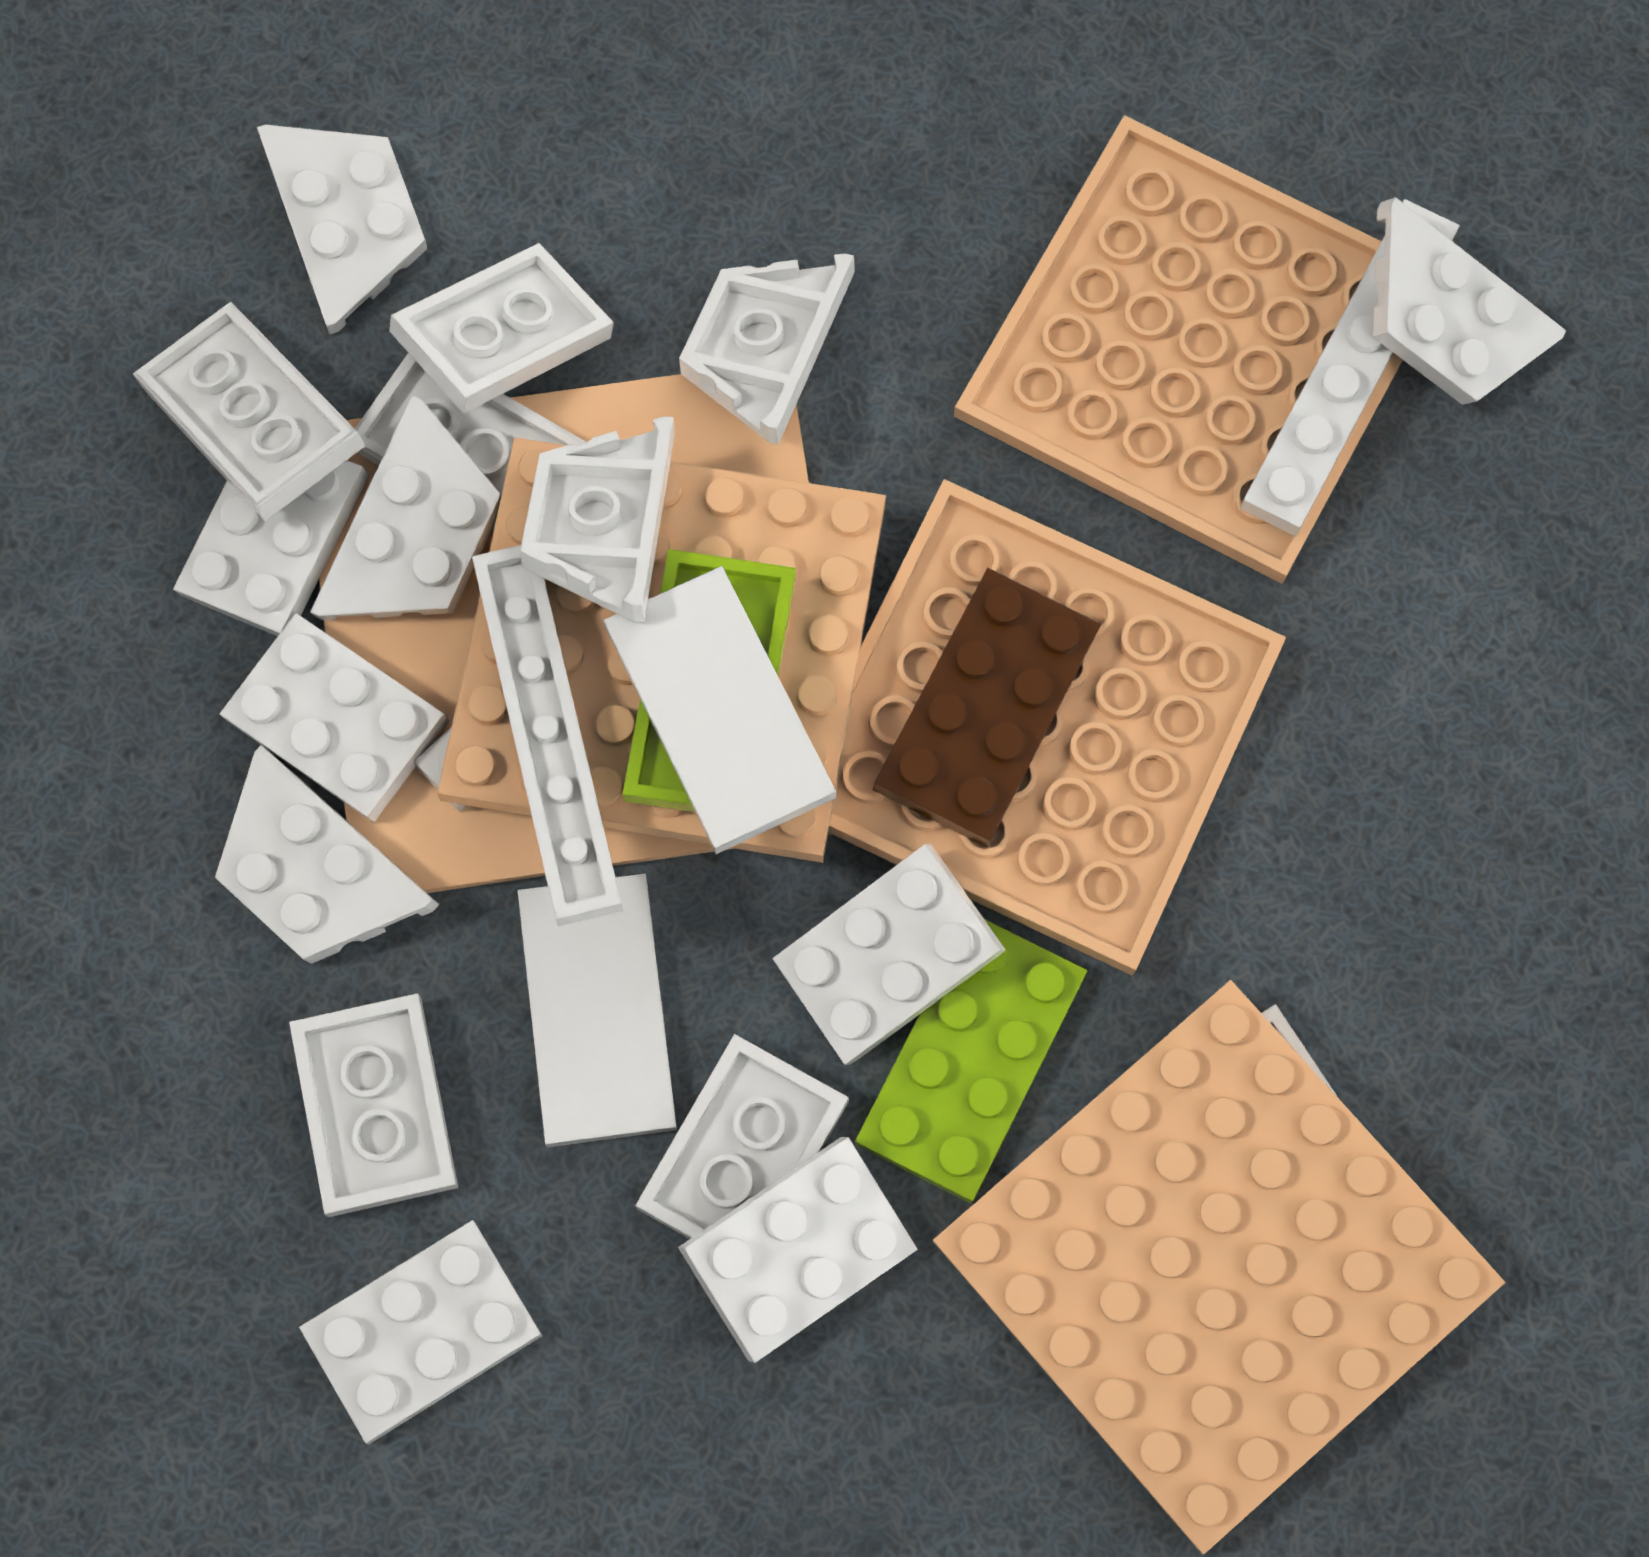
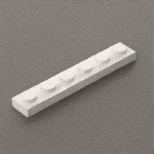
M1404 199L1403 203L1453 241L1460 225ZM1385 236L1240 507L1241 510L1295 537L1393 354L1391 350L1373 338L1374 306L1378 301V290L1375 285V259L1385 256Z
M521 545L472 556L555 918L558 926L620 912L623 911L545 581L544 578L523 568L520 554Z

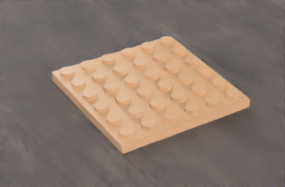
M1124 115L954 409V417L1283 584L1403 360L1395 353L1392 354L1296 537L1241 510L1240 507L1382 241Z
M514 437L489 552L522 544L539 454L566 445ZM670 462L648 599L660 594L668 549L796 568V582L779 679L836 790L885 511L886 495ZM544 579L603 827L711 845L696 812L624 802L622 794L640 698L604 626L603 620L617 613ZM480 593L437 794L440 801L532 816ZM834 799L731 848L823 863Z
M944 479L860 648L836 785V799L833 802L828 833L896 865L924 844H930L937 851L970 900L1132 976L1137 970L1286 637ZM987 567L1101 623L988 848L872 790L877 776Z
M1232 980L1228 981L933 1239L934 1244L1203 1555L1506 1283Z

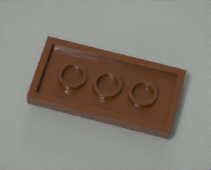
M987 567L877 776L872 790L988 848L1101 623Z

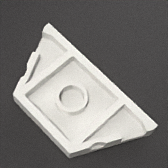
M274 125L257 127L329 334L339 332L346 325L345 319L369 297L374 299L390 284L392 276L398 270L407 268L427 250L425 238L388 137Z
M1394 197L1380 203L1377 209V221L1386 223L1385 256L1375 259V285L1378 290V301L1374 306L1373 338L1459 403L1464 405L1480 400L1563 338L1566 332L1564 328L1399 199Z
M846 253L834 255L835 265L801 270H799L798 260L775 262L763 268L743 266L721 269L679 357L681 375L766 441L779 445L855 273L854 255Z
M415 395L411 396L311 609L310 613L321 620L332 621L336 620V617L371 615L374 618L398 617L403 613L419 612L422 615L453 613L474 569L472 556L480 555L496 521L501 494L424 401Z
M664 416L654 419V431L621 441L617 431L593 437L582 445H566L539 454L520 549L524 569L633 622L644 623L675 437L674 417Z
M262 745L258 747L252 758L215 878L302 959L311 964L340 952L342 947L349 942H364L385 933L384 927L417 913L424 916L433 912L439 906L438 902L274 754Z

